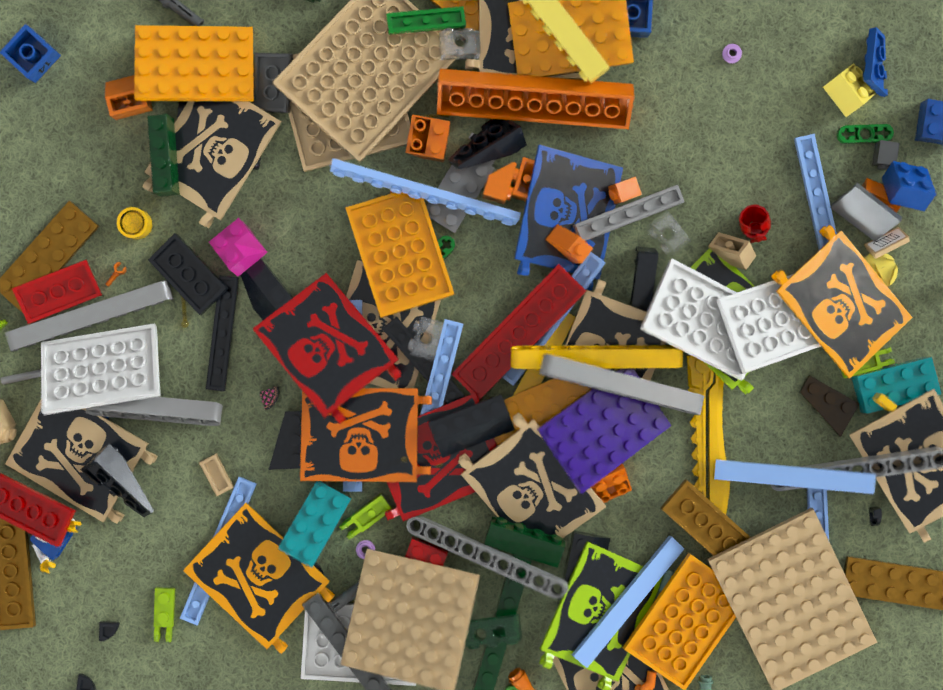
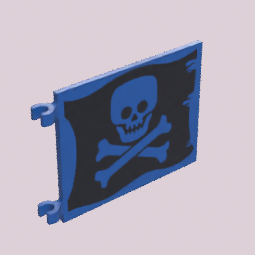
M538 145L514 259L521 261L517 274L528 276L530 263L553 269L560 264L567 272H575L580 264L571 263L545 239L556 224L575 233L572 225L615 209L616 204H614L609 196L608 186L621 181L622 167ZM610 232L586 241L593 248L591 252L603 261ZM602 269L594 279H600ZM593 281L588 286L587 290L592 291Z

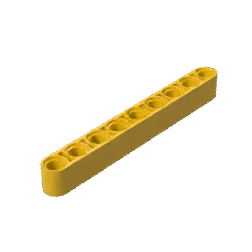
M672 345L511 347V367L515 369H540L543 354L554 355L603 369L683 367V351Z

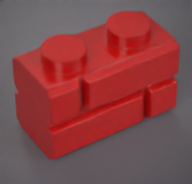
M412 536L405 557L443 566L448 550Z

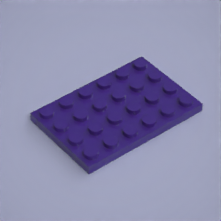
M619 368L615 371L639 378L633 368ZM592 388L537 428V431L579 493L583 494L672 425L658 405Z

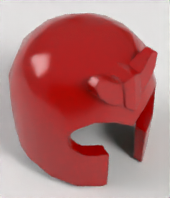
M760 205L745 207L739 217L740 230L742 234L750 239V243H759L767 240L766 235L771 228L769 213Z

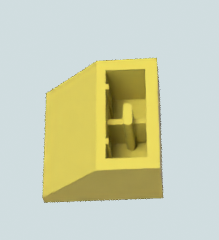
M854 63L823 86L845 117L863 106L876 94L875 90L871 89L864 82L863 71Z

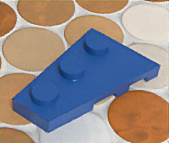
M877 27L870 28L866 39L867 54H865L864 58L866 64L863 80L879 96L885 97L888 96V89H884L883 79H887V72L884 70L882 62L886 59L885 35Z

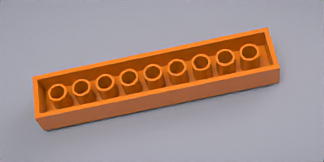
M440 69L437 114L629 130L634 102V86L629 83L594 81L591 84L588 80L584 82L578 79Z

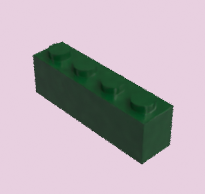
M167 114L147 116L153 193L161 197L180 195L174 118Z
M502 517L491 518L484 545L558 568L565 550V540L562 537L545 534L540 529L527 528L521 523L514 524Z

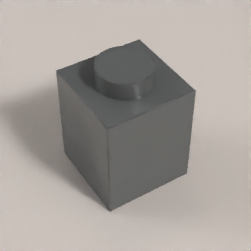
M884 140L876 142L872 165L878 166V170L886 171L893 161L897 162L900 143Z

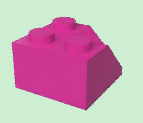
M237 218L209 241L229 270L237 276H240L268 253L240 218Z

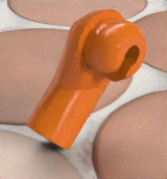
M647 670L646 682L642 685L637 684L635 690H653L655 688L657 672Z

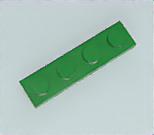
M464 6L386 14L389 35L466 27Z

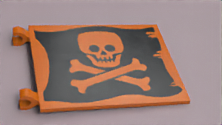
M362 388L338 407L346 419L339 424L332 414L324 418L302 391L300 481L417 482L418 474H431V467L417 466L418 405H431L432 397L418 396V388Z

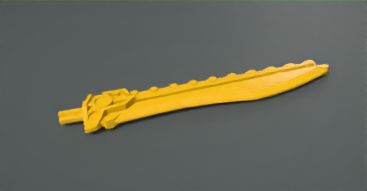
M689 354L687 355L688 391L704 395L701 415H694L690 420L691 426L696 428V431L690 438L692 443L696 444V448L691 455L693 460H697V464L692 472L694 476L698 477V480L693 486L706 497V390L709 388V500L726 515L730 481L714 479L716 459L726 460L722 428L724 382L716 374L714 377V372L703 361Z

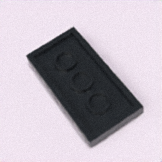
M176 233L148 259L199 315H203L229 289Z

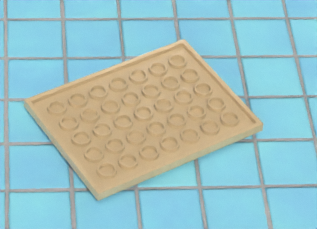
M350 0L272 82L277 89L358 163L372 151L439 79L440 69H448L463 53V50L441 30L389 35L387 13L419 10L409 0Z
M813 508L797 514L707 559L772 690H782L877 643Z

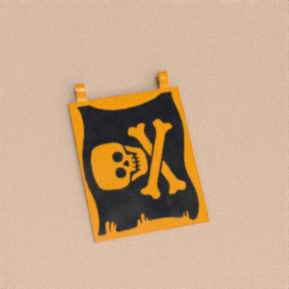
M828 225L819 230L820 234L828 239V242L789 279H787L786 274L782 270L779 272L775 271L771 277L780 284L776 292L847 378H851L913 317L842 230L835 234L834 228Z
M245 503L183 571L266 649L273 645L282 654L288 645L279 636L304 610L302 604L317 592L328 603L334 598L335 594L326 588L330 580L315 566L310 568L278 550L284 537L250 505Z

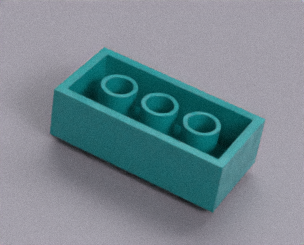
M922 357L851 377L860 413L868 414L884 410L872 400L876 393L885 395L897 406L906 404L932 389L936 391L937 395H941L932 357Z
M316 481L278 550L313 568L350 503L351 498L321 481Z

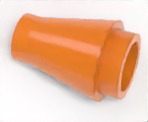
M520 667L515 668L508 675L509 682L518 690H535L525 670H522Z

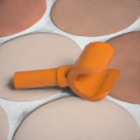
M117 262L114 265L115 272L105 283L108 287L119 275L126 273V267L122 271H117L121 262Z

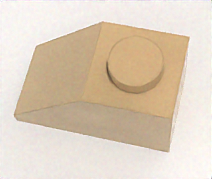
M718 232L708 246L710 250L728 264L747 270L756 257L750 241Z

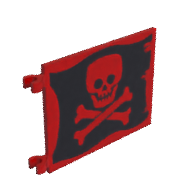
M327 273L252 328L322 416L325 418L332 414L339 424L346 419L338 407L386 370L395 381L401 377V372L394 366V363L399 360Z
M476 393L418 416L417 466L431 467V474H418L417 482H387L397 506L385 511L387 521L400 515L404 522L475 492L461 475L466 469L459 464V457L466 453L473 464L497 447L494 438L442 458L428 422L478 403Z

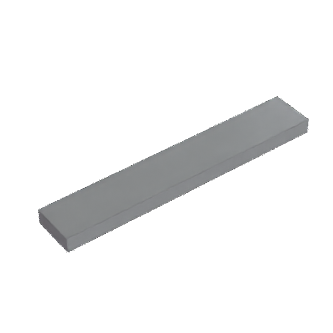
M677 184L572 226L575 233L584 241L682 204L685 201Z

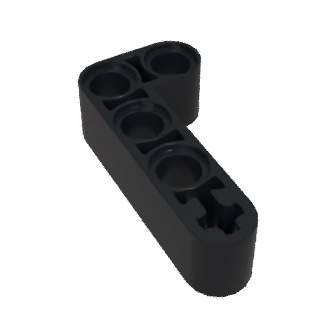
M636 246L635 251H637L636 259H634L635 272L630 306L647 312L653 299L658 252L656 248Z

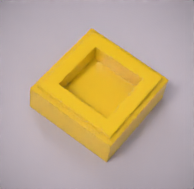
M876 393L872 397V400L886 411H894L897 407L895 403L881 393Z

